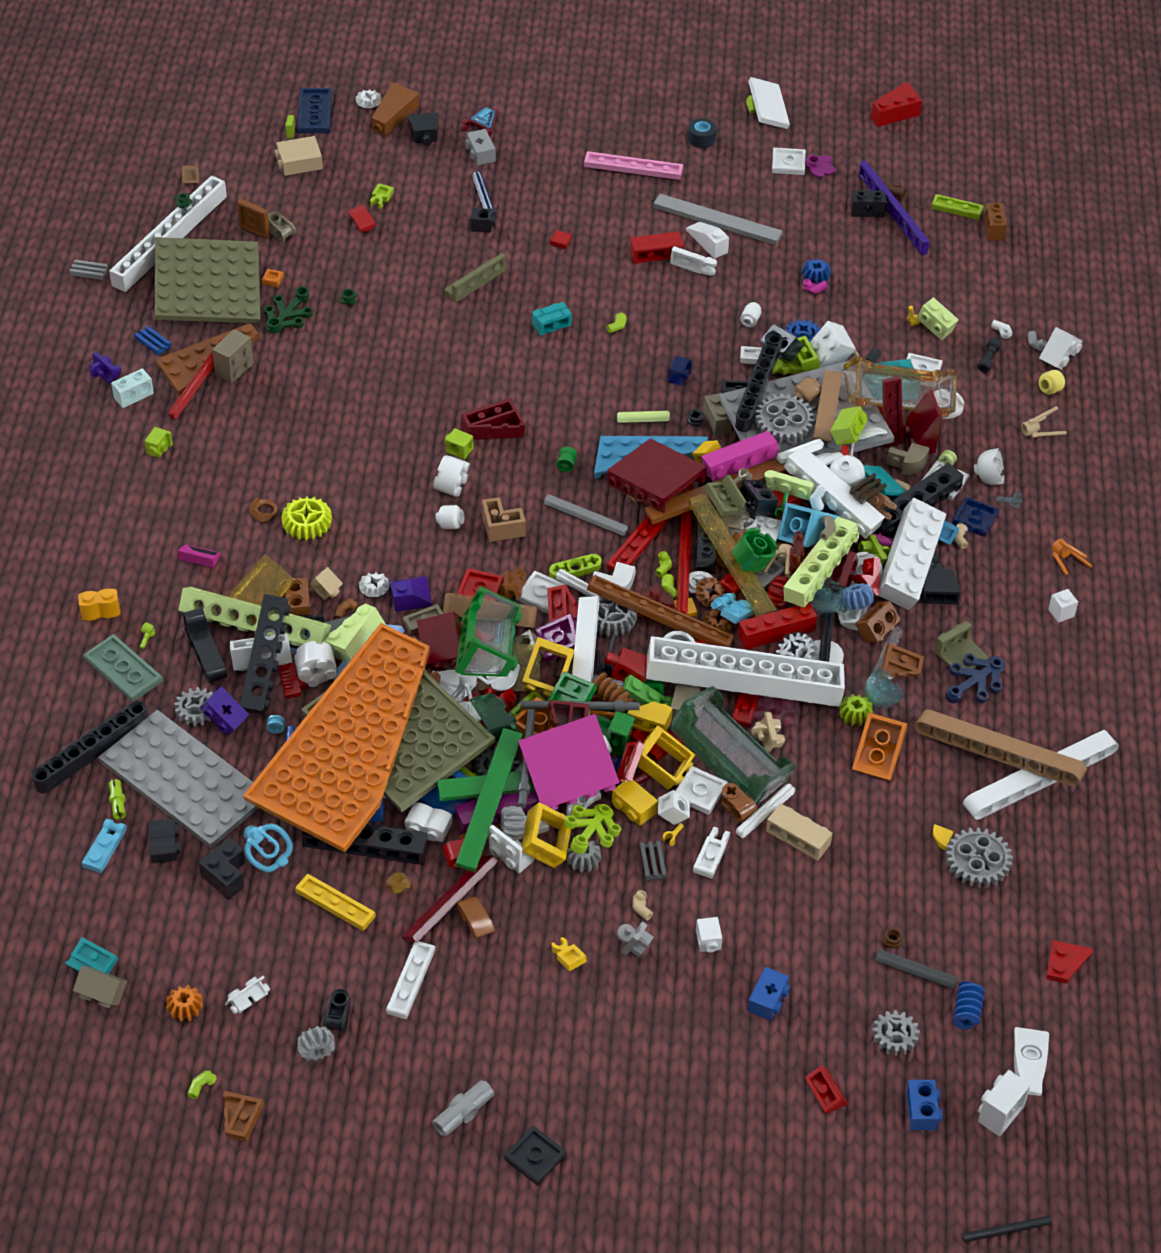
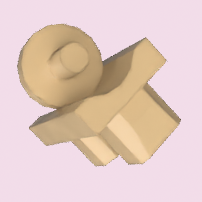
M765 712L764 719L755 723L751 733L753 737L759 738L762 741L764 752L770 753L773 747L781 748L785 743L784 735L776 734L781 729L780 720L772 719L771 712Z

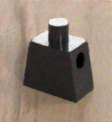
M438 112L408 115V128L415 143L430 146L432 142L438 141Z
M935 563L932 569L928 570L924 582L922 604H958L960 588L954 571L952 569H944L941 563Z

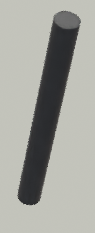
M1044 1216L962 1233V1240L965 1243L1051 1225L1050 1216Z

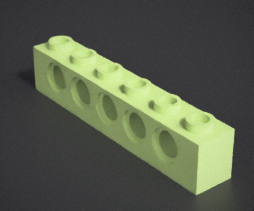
M837 516L834 520L836 531L827 540L820 539L785 584L784 601L805 608L808 602L813 600L817 590L822 588L826 578L831 576L833 569L836 565L840 564L842 557L849 552L851 545L858 540V523Z

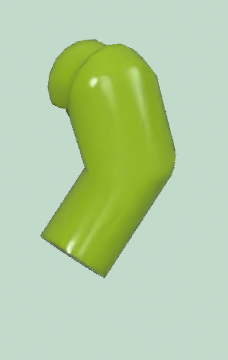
M749 95L746 104L749 113L754 114L756 113L752 95Z
M624 313L616 314L615 323L607 325L609 333L625 327L627 317Z

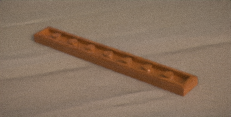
M776 458L747 469L753 475L751 480L761 479L763 482L766 481L765 472L768 470L786 474V469ZM735 473L730 476L734 480L739 475ZM724 478L719 479V480L714 481V482H722V480H723ZM742 480L736 483L738 489H740ZM706 485L671 498L665 503V513L651 506L645 508V513L651 522L656 524L712 501L705 491L704 487Z
M594 575L588 584L587 591L678 631L688 633L690 636L710 645L729 647L734 638L729 633L597 575Z

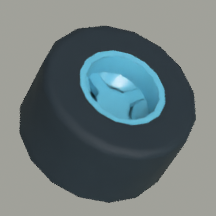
M706 118L692 120L688 125V142L699 148L712 146L716 140V124Z

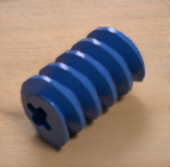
M963 981L958 985V995L952 1022L957 1028L968 1030L980 1024L985 989L973 982Z

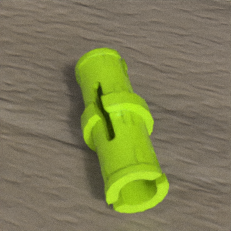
M115 779V786L113 785V780L108 783L110 790L109 802L112 805L113 818L119 820V813H121L122 819L126 816L124 808L125 796L122 794L121 781Z

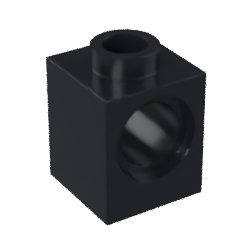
M472 208L471 232L491 233L492 226H495L496 216H493L492 209Z

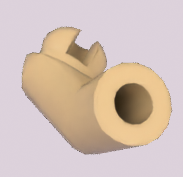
M960 523L956 525L959 531L954 541L961 549H965L969 543L963 535L968 529L966 525Z

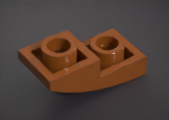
M476 896L456 903L464 923H468L474 940L495 932L487 912Z

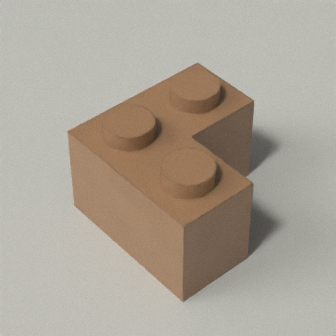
M500 497L482 500V517L489 542L526 536V521L522 508L503 510Z

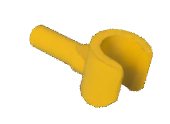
M909 306L907 321L911 322V326L918 325L920 323L917 319L918 315H914L913 306Z
M680 823L672 832H665L663 834V842L671 838L670 846L675 845V837L684 827L683 824Z

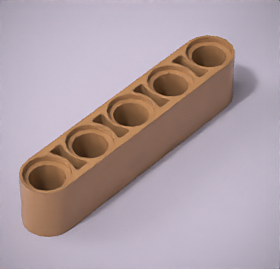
M829 370L824 372L814 440L821 439V441L831 442L832 440L830 430L835 422L842 372Z
M446 593L443 613L455 612L462 617L473 596ZM484 598L477 612V617L504 618L512 605L504 601ZM520 604L522 617L520 622L514 625L535 627L537 607Z

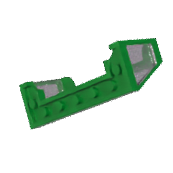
M479 586L462 616L456 673L462 676L507 677L510 671L515 670L518 660H516L517 656L515 654L512 656L514 624H518L522 617L520 604Z

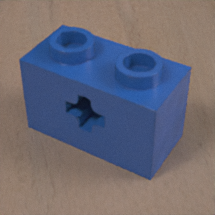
M765 967L749 998L747 1011L771 1021L774 1014H779L781 1010L782 998L788 996L791 987L788 985L789 976Z

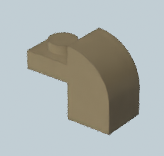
M915 443L911 444L908 452L890 447L886 464L902 469V475H915L923 470L928 459L929 448Z

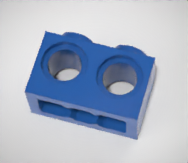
M909 1080L906 1094L910 1130H937L938 1123L942 1122V1108H938L940 1089L936 1088L935 1080Z

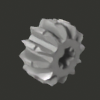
M516 806L504 807L500 815L501 832L513 841L522 839L525 832V818L522 808Z
M595 840L588 842V848L583 854L575 853L571 847L568 848L567 862L568 865H572L573 870L579 868L581 873L584 870L590 873L592 868L597 869L598 863L601 861L600 846H596Z
M316 1026L314 1029L309 1028L307 1032H302V1036L297 1038L299 1053L306 1061L313 1059L315 1062L317 1059H323L325 1056H330L331 1051L335 1050L334 1036L326 1027L319 1028V1026Z

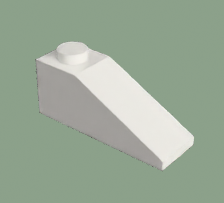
M702 222L686 227V231L714 259L728 253L729 237L720 228Z

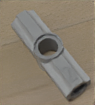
M481 1080L465 1094L460 1093L455 1096L450 1102L449 1107L433 1120V1126L436 1128V1131L441 1136L446 1137L462 1122L468 1123L476 1116L478 1109L494 1096L491 1086L486 1081Z

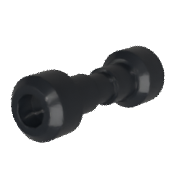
M990 338L988 340L986 354L977 364L979 371L988 373L991 370L993 356L995 352L1000 350L1002 345L999 339Z

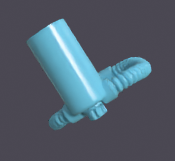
M272 823L265 824L259 828L253 825L246 827L244 837L247 842L244 850L250 864L261 871L273 872L279 866L284 867L288 863L287 858L292 853L293 844L292 840H290L291 838H289L287 832L282 827ZM268 829L276 830L287 843V850L284 855L282 854L275 861L276 863L271 866L258 863L250 851L252 845L265 858L270 859L278 854L279 844L265 832ZM264 838H267L269 842L271 841L275 845V850L272 854H266L263 848L259 847L258 844Z

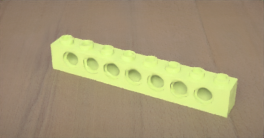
M194 587L183 588L179 611L187 612L200 608L199 602L201 600L204 604L203 610L208 622L215 620L219 621V624L222 626L231 627V625H234L240 631L248 632V630H252L256 633L261 610L260 605ZM218 605L221 607V614L217 612ZM235 610L239 613L238 619H236L234 616ZM272 614L269 617V620L272 621L279 619L278 614ZM289 614V616L285 617L284 623L292 627V633L290 634L287 628L286 633H288L290 644L295 646H301L311 641H316V644H322L330 633V624ZM252 615L257 619L256 624L252 622ZM306 629L310 632L309 639L306 638L304 633ZM269 632V633H267L266 635H275V634L272 633V632Z

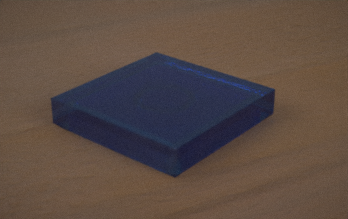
M966 496L951 524L956 526L961 523L967 526L968 531L986 537L999 515L1000 509Z

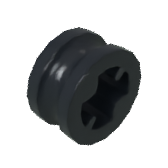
M698 409L690 410L688 412V424L694 427L702 425L704 413Z

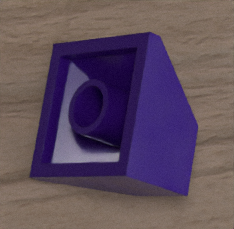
M426 576L389 581L395 612L433 606Z

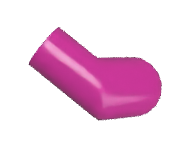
M805 279L802 283L803 289L813 294L829 288L825 280L815 284L810 279Z

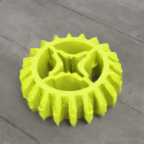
M308 496L306 499L299 497L297 501L293 499L292 503H287L281 516L282 525L287 534H291L292 538L297 537L299 540L305 538L306 541L308 538L314 540L316 536L321 538L322 533L326 534L327 529H330L332 521L330 507H328L327 503H323L321 499L316 500L315 496L312 499H309Z

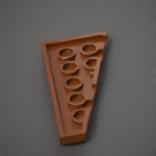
M251 323L235 329L251 337V343L259 339L258 332ZM231 331L156 359L157 366L178 396L187 387L219 340L224 339ZM214 367L208 375L215 371Z

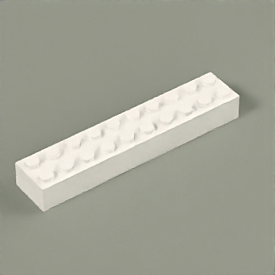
M653 636L650 639L646 679L825 704L828 706L840 707L845 689L844 664Z

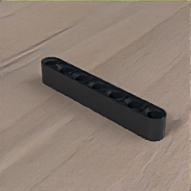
M771 332L765 339L736 413L735 427L740 432H747L752 427L757 407L761 404L781 353L783 337L780 333Z
M142 701L130 703L37 767L32 772L35 790L39 793H47L97 759L148 717L145 703Z

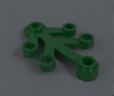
M301 286L296 288V297L286 308L283 296L276 295L273 298L274 305L277 306L280 314L278 317L274 316L273 306L267 305L264 307V314L268 317L265 325L268 332L277 333L282 328L290 326L300 329L304 326V322L301 317L297 316H303L304 318H311L313 316V309L311 307L294 310L301 302L308 300L309 289L307 287ZM296 317L293 320L284 321L286 318Z

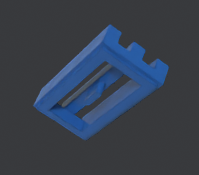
M146 326L145 330H140V334H134L136 340L157 355L171 347L170 341L149 326Z

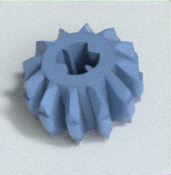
M869 584L850 585L841 591V599L845 609H864L874 602L873 591Z

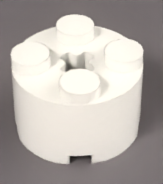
M445 455L438 467L439 472L438 476H435L433 488L459 497L462 490L460 486L465 484L468 478L466 473L470 463Z
M311 641L298 647L294 659L298 677L301 681L308 683L310 687H316L319 683L336 677L337 667L332 647L328 643L316 644V641Z

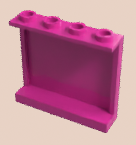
M595 714L518 741L539 802L553 810L559 809L558 805L565 802L567 806L577 803V798L584 795L586 799L597 796L596 791L604 789L605 792L616 789V784H619Z

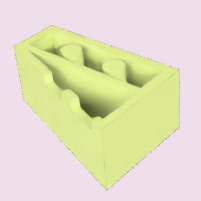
M364 604L351 617L345 619L341 626L332 631L324 642L332 647L334 658L349 663L379 624H385L375 607Z

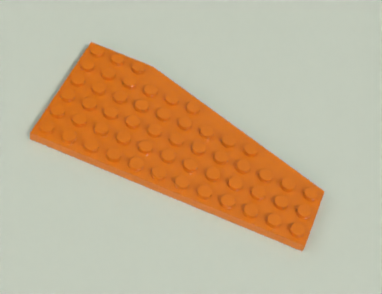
M380 623L243 795L244 800L346 852L381 805L430 654V646Z

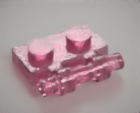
M759 695L754 718L763 720L765 717L764 713L771 712L773 713L771 714L772 719H779L781 726H792L798 701Z

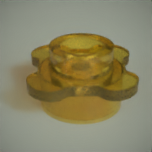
M395 873L386 881L387 885L393 889L394 894H400L404 889L411 887V882L407 881V877L403 873Z

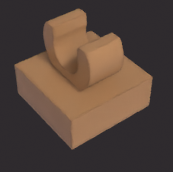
M199 165L182 166V183L200 182Z

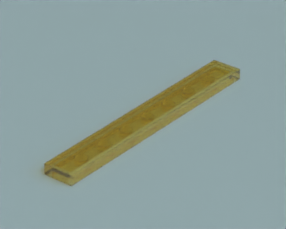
M706 493L689 498L688 503L757 617L776 612L774 604L755 573L742 570L741 565L732 554V549L736 542Z

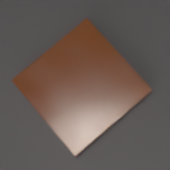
M240 198L237 201L240 227L265 239L269 238L268 210Z

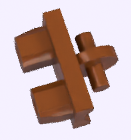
M518 566L513 572L507 570L504 574V583L500 587V594L505 598H512L516 595L519 599L522 596L523 586L526 584L524 579L526 572Z

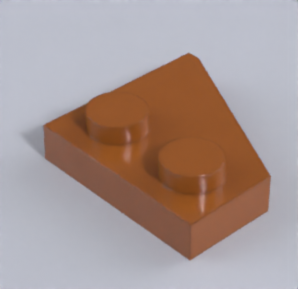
M889 643L886 646L879 678L890 679L918 676L921 674L924 656Z
M224 1091L225 1134L229 1138L247 1142L265 1105L263 1099Z

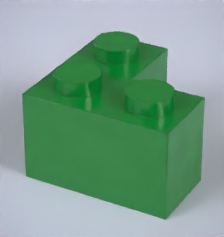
M616 711L612 721L606 717L596 715L601 732L606 736L612 748L611 754L622 758L631 737L635 718L627 713Z

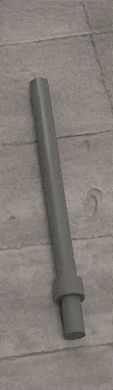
M615 700V702L565 701L589 704V710H615V712L640 710V702H624V700ZM521 701L520 708L548 709L549 701Z
M529 709L527 713L525 738L533 736L536 713L534 709ZM524 756L521 781L518 784L517 790L519 795L518 807L521 808L526 807L527 796L530 793V785L528 784L529 770Z

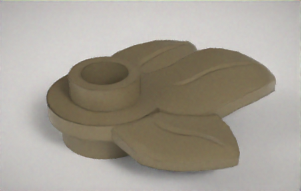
M742 509L738 515L721 516L718 510H716L715 518L717 520L715 527L720 533L726 532L728 528L742 531L744 529L743 520L750 518V515Z

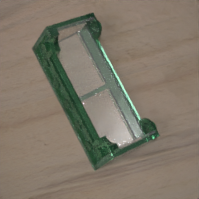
M711 686L683 702L669 729L720 779L736 784L757 806L785 783L797 766L787 757H780L778 760L774 759L722 708L724 704L723 696L714 686Z

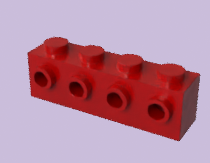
M809 602L805 608L797 605L751 619H745L739 622L738 638L744 649L748 650L777 642L784 638L788 639L790 634L795 637L797 633L802 635L816 630L817 614Z

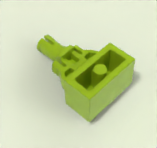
M806 335L797 338L804 347L791 363L785 359L782 361L778 358L772 374L778 372L782 373V375L800 374L819 369L818 357Z

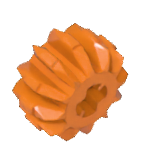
M179 985L177 991L171 989V996H167L166 999L167 1012L171 1013V1017L173 1019L179 1018L180 1022L184 1018L191 1021V1016L198 1017L199 1011L203 1008V998L198 993L196 987L191 989L187 985L182 989Z

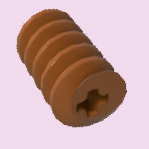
M605 672L594 680L593 683L597 686V689L593 695L597 696L600 701L615 702V700H624V702H633V697L628 699L630 695L628 691L623 693L624 688L622 686L617 688L618 683H612L613 679L611 677L606 679L607 674Z

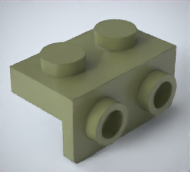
M726 475L722 482L707 483L704 487L721 516L738 515L746 504V500L730 475Z

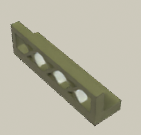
M501 253L497 257L492 258L445 288L444 294L454 302H458L505 272L506 256Z

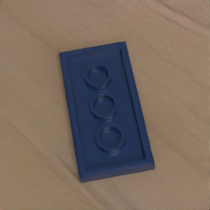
M300 88L298 133H330L332 88Z

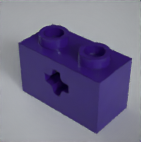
M222 686L200 706L203 714L207 718L212 719L217 728L226 735L233 732L249 716Z

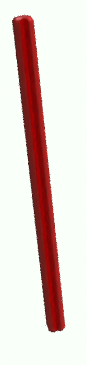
M693 482L682 490V494L693 490ZM692 510L682 513L680 522L676 611L686 615L688 614Z

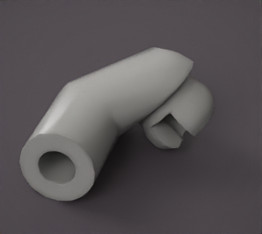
M1035 331L1028 332L1029 345L1038 351H1043L1047 342H1043V339L1038 341Z

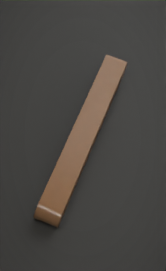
M932 710L923 711L914 725L915 730L923 736L1069 786H1077L1087 771L1086 765L1080 760Z

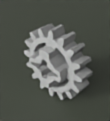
M797 633L796 637L790 634V639L788 640L784 638L785 643L779 644L778 646L781 649L776 651L777 655L814 660L813 657L818 656L815 651L818 648L813 639L809 638L807 634L802 636L800 633Z
M199 687L195 691L189 688V693L181 692L182 697L176 698L177 702L174 703L176 717H179L180 722L185 720L186 725L193 723L194 727H196L197 723L203 726L205 720L211 722V719L203 714L200 706L213 692L207 694L206 688L200 691Z
M894 1010V1013L891 1015L886 1011L885 1017L879 1015L878 1020L874 1021L872 1029L873 1042L879 1043V1050L885 1048L886 1054L894 1051V1055L897 1056L898 1052L901 1051L903 1055H906L907 1049L912 1052L914 1045L918 1043L920 1030H917L918 1023H912V1016L906 1018V1012L898 1015L897 1010Z

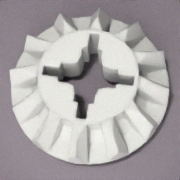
M363 90L356 96V103L363 108H374L381 102L380 93H377L376 90Z
M703 571L690 573V594H696V585L700 580L713 577ZM711 587V589L705 590H707V592L712 593L713 588Z
M377 572L374 574L368 573L367 576H362L361 581H359V589L368 597H379L388 591L389 580L385 578L384 574L379 575ZM372 581L377 583V588L374 584H371Z

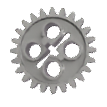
M781 393L780 397H777L773 394V399L767 397L766 401L762 400L761 405H758L755 413V423H757V428H761L760 433L769 431L775 439H779V443L785 440L788 444L790 439L795 443L796 438L802 440L803 435L808 436V432L812 431L814 424L812 408H808L809 403L803 404L804 399L798 401L797 396L790 398V394H788L787 397H784Z
M979 827L976 832L969 828L968 833L961 830L960 835L955 834L954 839H950L949 845L946 848V866H950V873L956 872L955 878L962 877V883L968 880L970 881V886L975 882L978 888L981 887L982 883L989 887L990 882L997 885L998 880L1003 881L1004 876H1008L1009 870L1012 867V850L1007 849L1008 842L1002 843V836L995 838L996 832L990 835L988 834V829L983 833Z

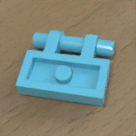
M726 593L722 597L714 599L711 603L713 609L721 611V616L735 624L753 616L756 608L751 606L748 601H736L734 593Z

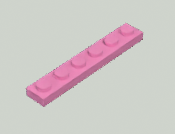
M588 151L584 161V167L678 180L681 179L683 164Z

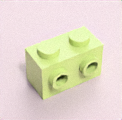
M934 297L922 306L917 316V319L940 340L948 336L958 322V319Z

